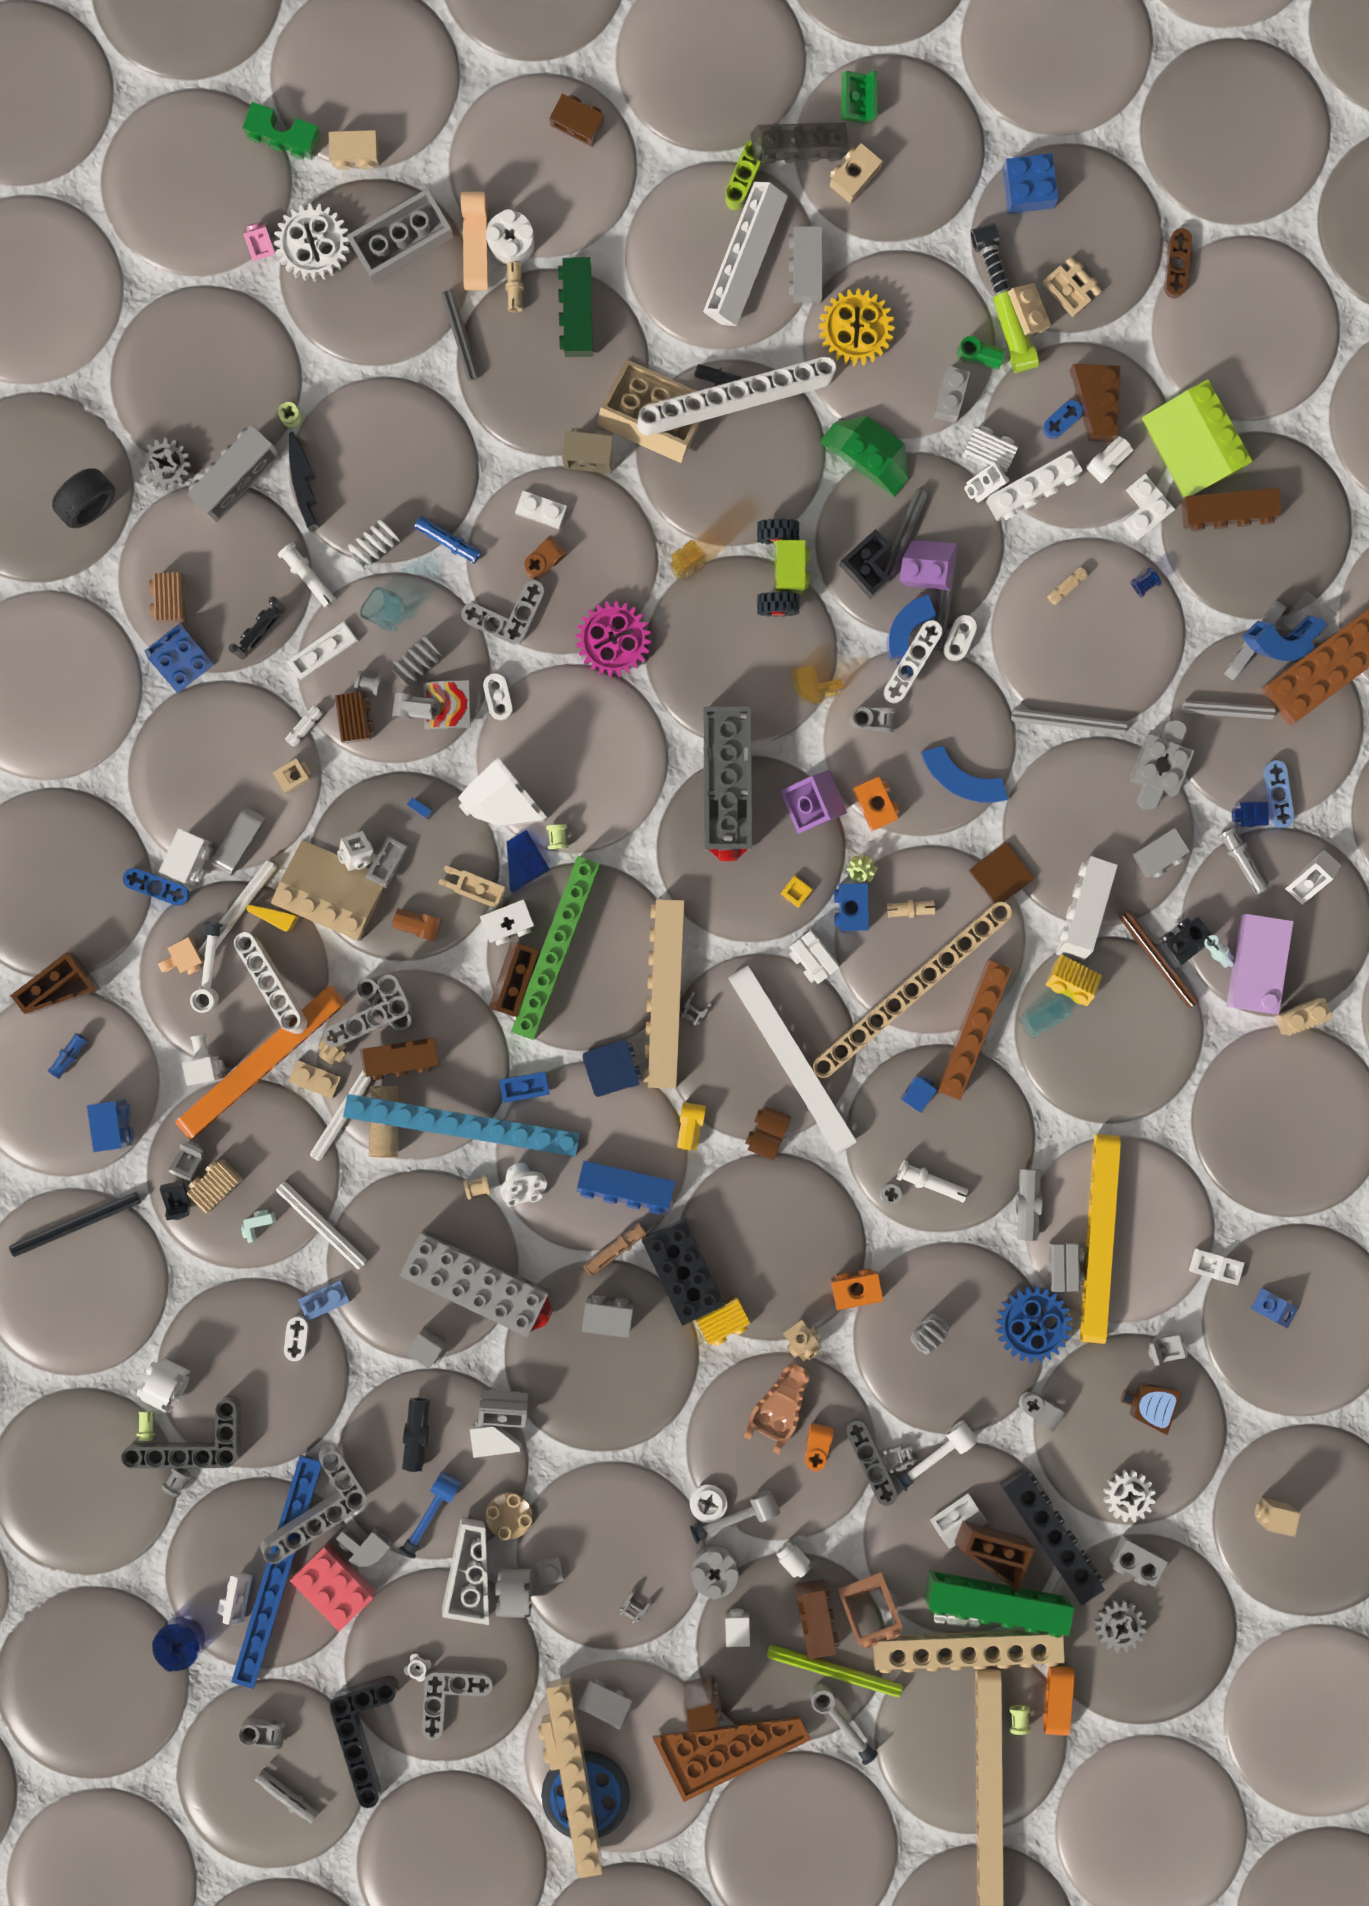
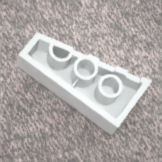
M1092 856L1086 862H1082L1078 872L1081 878L1079 884L1076 883L1072 893L1074 899L1066 914L1067 920L1060 934V942L1056 954L1083 962L1093 952L1117 864Z
M463 1517L460 1519L442 1605V1617L489 1625L484 1521Z

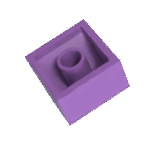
M911 540L903 557L900 582L906 587L951 591L958 544Z
M830 770L810 776L780 791L798 834L847 813Z

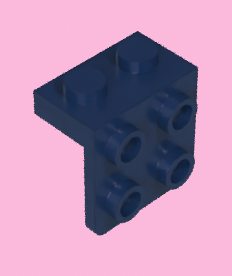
M626 1039L583 1053L582 1058L596 1097L640 1085L639 1080L643 1079L639 1065L634 1066L632 1057L636 1055L632 1043L627 1044Z

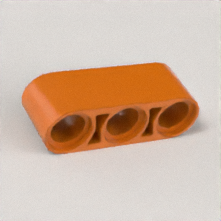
M1048 1666L1043 1722L1044 1734L1069 1736L1074 1689L1073 1667Z

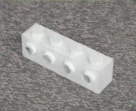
M1069 451L990 495L986 503L997 522L1003 518L1009 520L1018 514L1017 510L1023 507L1028 509L1037 504V499L1045 495L1048 498L1057 493L1060 486L1064 484L1070 486L1079 480L1078 476L1083 470L1073 452Z

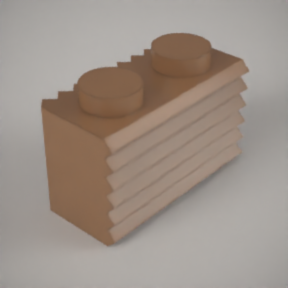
M181 572L153 573V580H149L150 594H154V603L150 604V614L158 623L187 622L185 575Z

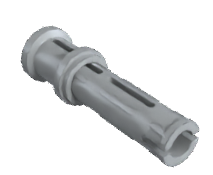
M1234 825L1217 836L1224 841L1229 850L1227 852L1228 855L1234 857L1254 893H1260L1269 886L1246 850L1248 848L1247 843L1242 841L1236 831L1237 826Z

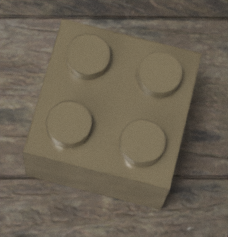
M572 428L571 431L566 430L562 455L564 469L611 474L614 450L613 436H609V433L605 431H595V434L585 433V430L580 428Z

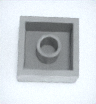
M593 1294L592 1298L587 1297L582 1332L629 1338L634 1304L629 1303V1299L615 1298V1301L606 1300V1296Z

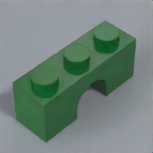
M255 102L251 103L242 126L250 141L255 143L262 141L269 144V147L281 152L283 149L291 152L290 154L295 158L304 160L305 157L312 160L321 136L317 125L296 118L291 129L280 132L275 130L278 117L274 109Z

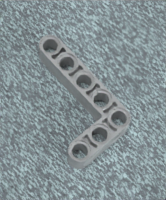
M324 1446L319 1452V1460L337 1492L267 1536L261 1543V1550L267 1562L275 1564L282 1561L365 1506L366 1495L335 1446ZM335 1454L336 1459L333 1462H325L328 1455ZM340 1474H348V1477L345 1481H337V1478ZM360 1493L357 1500H349L351 1494ZM333 1506H339V1507H340V1509H339V1511H338L337 1513H335V1514H330V1513H328V1512H329V1509H330L331 1507H333ZM313 1519H318V1520H319V1523H318L317 1526H315V1527H309V1526H308V1524H309V1522H310L311 1520H313ZM291 1533H299L295 1540L287 1539ZM269 1547H279L275 1553H267Z

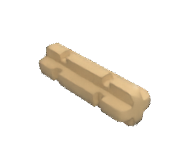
M1079 567L1073 573V576L1070 575L1056 588L1057 590L1054 589L1047 596L1049 601L1053 605L1058 604L1063 599L1062 597L1067 596L1079 585V582L1088 577L1085 569Z

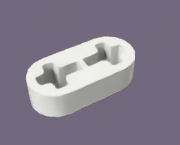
M295 1316L287 1323L284 1354L290 1361L302 1359L307 1351L309 1322L304 1316ZM297 1321H300V1325L304 1326V1329L299 1331V1336H295L296 1328H292V1325ZM295 1340H297V1348L301 1349V1352L293 1356V1351H289V1348H292Z

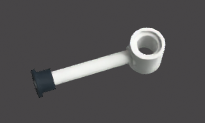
M204 922V925H206L207 943L202 985L190 998L192 1008L200 1013L214 1009L219 1002L218 993L211 988L216 940L217 936L220 935V927H223V924ZM201 994L208 996V1006L200 1002Z
M964 1420L959 1421L946 1432L945 1435L949 1439L947 1443L909 1472L905 1471L900 1476H895L905 1491H908L907 1488L914 1483L913 1480L953 1449L962 1454L978 1442V1438Z

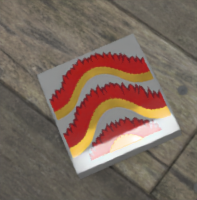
M469 680L423 683L424 698L438 700L440 707L439 716L436 717V720L424 719V730L471 728Z

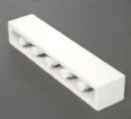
M770 182L753 183L703 312L721 325L737 326L788 197Z

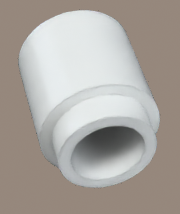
M787 1542L777 1551L778 1561L793 1577L799 1576L801 1578L810 1570L808 1565L811 1561L796 1544L792 1545L790 1542Z

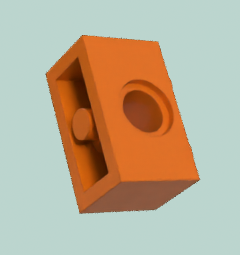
M876 777L852 789L871 832L898 820L897 815L900 814L896 802H891L888 797L890 789L885 780L881 781L880 777ZM872 798H881L884 803L883 808L879 810L874 809L871 805Z
M872 1268L859 1270L858 1275L849 1276V1273L837 1274L835 1279L830 1280L837 1310L883 1302L877 1271L872 1272ZM855 1282L861 1283L863 1286L859 1294L850 1292V1287Z

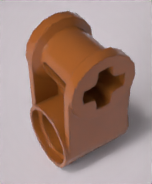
M550 535L525 559V573L531 579H539L557 565L568 552ZM531 563L534 565L539 563V570H531Z

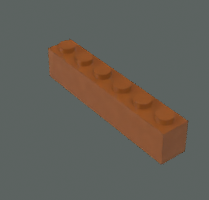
M991 960L986 961L936 1088L938 1092L961 1100L1012 971L1011 968Z

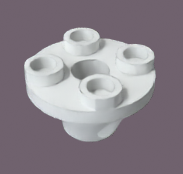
M516 1163L508 1168L506 1182L502 1185L500 1193L507 1206L510 1207L528 1201L537 1202L543 1197L542 1193L547 1187V1181L542 1173L529 1171L525 1163Z

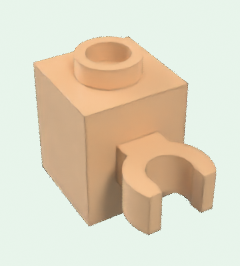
M188 937L168 947L172 957L158 964L162 972H168L177 966L180 973L188 972L191 975L202 969L200 965L204 964V958L199 953V948L194 939Z

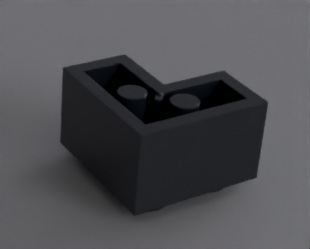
M876 529L849 552L839 564L870 600L890 580L876 563L889 552L891 545Z

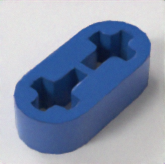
M1070 400L1055 411L1043 425L1045 436L1049 439H1057L1074 425L1083 412L1080 403ZM1067 407L1069 409L1073 407L1076 409L1074 413L1076 417L1070 415L1067 419L1063 417L1068 411ZM1060 420L1061 424L1057 429L1059 432L1057 433L1055 430L1050 432L1049 423L1054 425Z

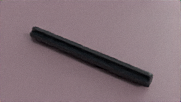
M134 1192L10 1245V1253L13 1257L19 1256L140 1204L142 1202L138 1192Z

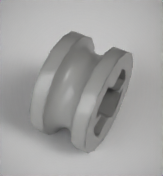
M888 1183L881 1188L880 1197L886 1204L895 1205L901 1200L902 1192L897 1185ZM889 1188H894V1192L897 1193L896 1198L892 1197V1201H889L888 1196L885 1195L886 1190L890 1191Z

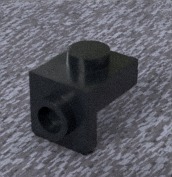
M184 1181L160 1185V1193L166 1208V1220H181L189 1216L191 1202L187 1195Z

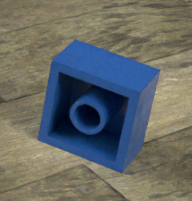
M1053 153L1006 158L1002 169L1008 214L1053 209L1058 201Z
M126 1099L87 1105L93 1152L132 1146L134 1130L129 1126L128 1118L131 1117V1108L129 1104H126Z

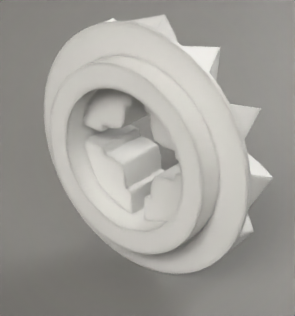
M705 1484L696 1488L691 1495V1512L702 1522H715L726 1512L727 1498L724 1492L716 1485ZM712 1494V1502L716 1506H709L706 1512H704L705 1504L702 1500H707Z

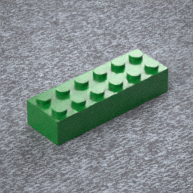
M931 1570L928 1572L924 1600L928 1610H931L933 1614L945 1616V1613L954 1614L955 1618L961 1620H968L969 1617L976 1618L978 1622L988 1625L992 1624V1622H997L1009 1629H1015V1626L1025 1628L1024 1630L1030 1633L1044 1631L1056 1638H1062V1635L1069 1636L1074 1607L1067 1596L1021 1587L1017 1592L1010 1585Z

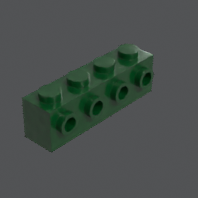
M562 258V265L558 266V280H563V289H558L559 303H563V312H559V327H564V335H559L560 350H564L565 357H593L591 258Z

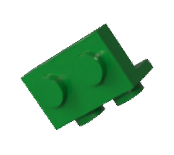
M852 71L842 73L841 120L867 124L877 117L879 111L877 103V91L879 89L877 71H871L868 74Z

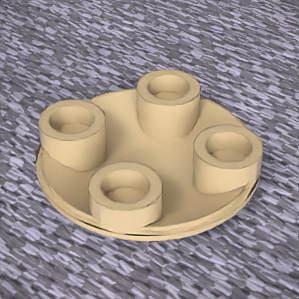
M513 1492L497 1495L490 1501L486 1509L485 1519L487 1526L501 1540H510L522 1536L532 1523V1509L529 1502L523 1496Z

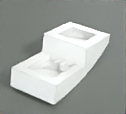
M1195 1249L1189 1271L1238 1285L1244 1262Z

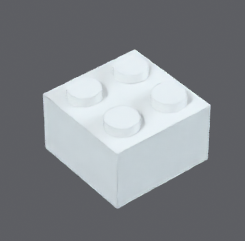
M178 828L159 872L185 884L195 885V882H199L203 876L204 870L202 867L205 860L209 861L213 854V842Z

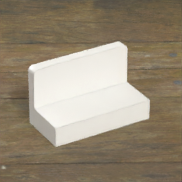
M966 1494L930 1519L948 1548L956 1545L954 1542L962 1521L980 1526L988 1523L969 1494Z

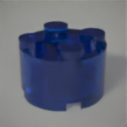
M185 1617L170 1619L162 1626L152 1641L154 1658L168 1672L187 1669L196 1661L203 1650L205 1643L204 1631L194 1620Z

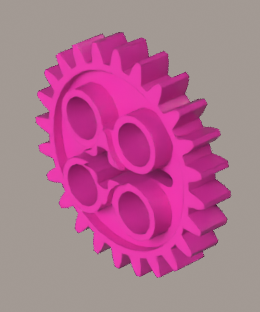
M606 601L605 608L603 609L597 604V612L589 609L588 612L591 617L582 616L585 625L577 626L582 631V633L575 634L577 639L582 640L576 644V648H583L578 653L579 657L587 656L583 663L586 665L591 662V671H594L597 667L600 668V676H602L604 671H608V676L611 678L613 672L616 671L618 677H621V670H625L629 675V667L632 666L638 669L637 660L645 662L641 654H649V650L644 646L651 645V641L645 639V637L651 635V632L643 630L648 626V623H640L643 615L635 616V607L628 611L627 603L622 608H619L618 601H615L613 607H610L608 601ZM615 619H623L626 622L624 628L615 629L612 626ZM601 628L604 631V636L601 639H594L591 636L594 629ZM632 630L631 634L619 637L617 644L613 645L612 642H608L598 649L594 648L597 644L609 641V635L611 634L614 637H618L626 631ZM628 639L635 642L634 649L630 651L622 647L623 642ZM606 649L614 652V657L608 661L601 657V653Z

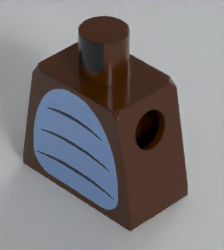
M1139 1383L1136 1392L1127 1389L1123 1390L1121 1403L1132 1406L1130 1415L1133 1418L1168 1435L1181 1392L1174 1387Z

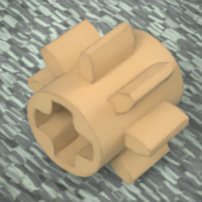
M331 1036V1040H337L338 1042L337 1038ZM322 1040L317 1047L322 1050L319 1057L331 1065H334L336 1061L342 1063L348 1054L343 1051L346 1047L345 1044L330 1047Z

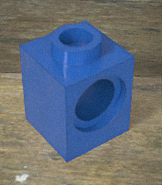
M923 1075L921 1078L915 1076L900 1099L922 1113L937 1089L932 1087L934 1082Z

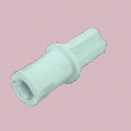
M1208 936L1212 942L1210 943L1205 939L1204 945L1211 952L1212 958L1219 961L1225 968L1228 966L1232 967L1235 958L1229 952L1228 946L1221 943L1217 936Z

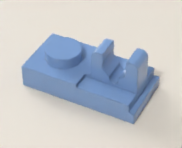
M342 1280L298 1299L307 1321L351 1301Z

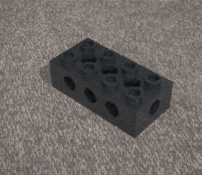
M685 1218L642 1238V1243L682 1326L725 1306L724 1300ZM670 1245H676L679 1247L680 1252L675 1256H671L667 1253L666 1249ZM686 1266L690 1270L689 1275L686 1277L679 1276L676 1272L679 1267ZM697 1288L700 1291L699 1296L690 1298L687 1295L688 1289Z

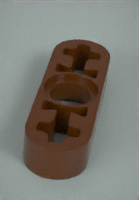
M1185 228L1176 229L1169 238L1164 291L1170 298H1179L1187 289L1192 235ZM1179 235L1182 236V240H1186L1181 246V251H1177L1179 241L1175 240ZM1176 257L1181 258L1184 261V267L1182 269L1174 268L1172 259ZM1175 275H1180L1177 285L1181 286V288L1176 292L1174 287L1170 285L1175 281Z

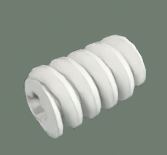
M381 520L377 521L379 529L374 526L370 527L372 535L363 532L364 541L359 538L355 539L357 547L348 544L349 553L364 571V562L372 565L371 556L376 559L380 558L378 550L386 554V544L393 548V538L400 542L389 526Z

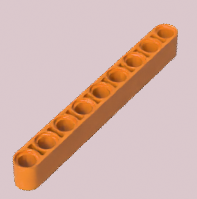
M332 985L328 986L302 1009L307 1019V1027L303 1033L293 1034L281 1027L175 1122L190 1140L195 1138L347 1003L346 1000ZM297 1017L291 1019L290 1027H294L297 1024Z

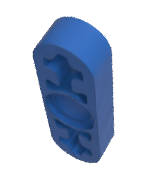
M136 868L128 869L123 875V883L132 890L177 906H182L189 901L190 892L187 887ZM138 873L137 877L142 880H146V876H149L145 883V890L142 889L144 884L135 882L134 885H131L132 880L129 879V876ZM155 880H159L163 885L162 891L158 894H154L150 889L151 883ZM168 884H171L169 889L172 891L182 889L181 894L184 895V898L175 901L176 897L171 894H167V898H164L168 891Z

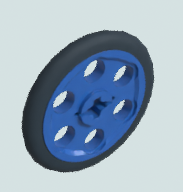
M584 1751L594 1813L598 1816V1822L596 1823L598 1837L602 1838L614 1831L626 1816L630 1802L629 1783L619 1765L608 1756L598 1752ZM560 1769L549 1770L542 1785V1806L547 1819L553 1827L563 1835L571 1838L568 1818L562 1813V1810L566 1807L564 1795H560L556 1790L557 1786L562 1784ZM599 1773H605L609 1777V1782L605 1785H600L596 1781V1776ZM606 1796H611L615 1800V1804L611 1808H606L602 1805V1799Z

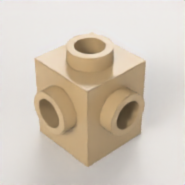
M803 1320L783 1333L790 1343L787 1348L794 1357L799 1356L803 1361L814 1358L819 1353L818 1350L822 1348L818 1342L821 1339L814 1327L809 1329Z

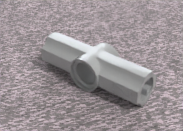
M1020 1169L1019 1194L1016 1196L1018 1240L1038 1241L1039 1215L1042 1213L1040 1169Z

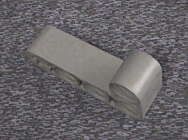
M393 974L382 976L378 981V990L384 1002L325 1029L323 1040L326 1045L330 1047L341 1046L409 1014L412 1005L400 978ZM388 978L393 979L396 984L392 992L387 991L384 987V982ZM397 1000H402L405 1003V1010L402 1013H398L394 1009V1003ZM375 1010H380L384 1014V1019L381 1023L373 1020L372 1016ZM355 1019L362 1023V1030L359 1033L354 1032L351 1028V1024ZM333 1031H346L347 1034L337 1038L338 1042L337 1040H331L330 1036L333 1035Z

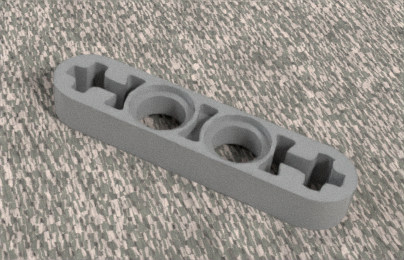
M1276 600L1260 621L1271 623L1274 626L1286 609V606ZM1244 642L1223 672L1232 681L1254 654V651L1246 642Z

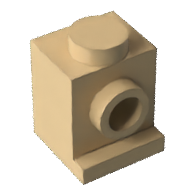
M296 758L274 771L273 775L284 793L290 794L311 780L309 774L312 771L305 761L301 763ZM293 772L299 773L297 780L292 779Z

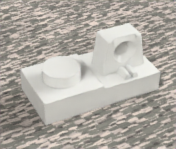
M243 1573L230 1576L227 1596L220 1599L217 1613L223 1616L222 1623L231 1625L244 1622L252 1575Z

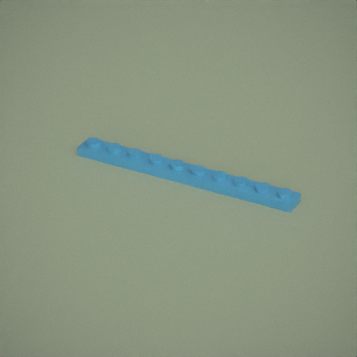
M347 1094L343 1118L575 1157L580 1133L352 1094Z

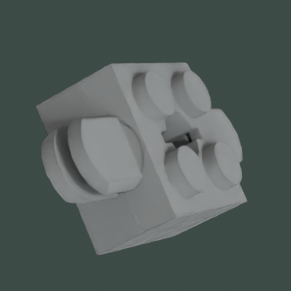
M1175 720L1167 723L1163 728L1160 738L1150 734L1143 741L1129 781L1142 785L1137 796V804L1143 810L1157 808L1163 794L1173 797L1179 793L1194 753L1193 750L1182 746L1187 728L1180 721Z

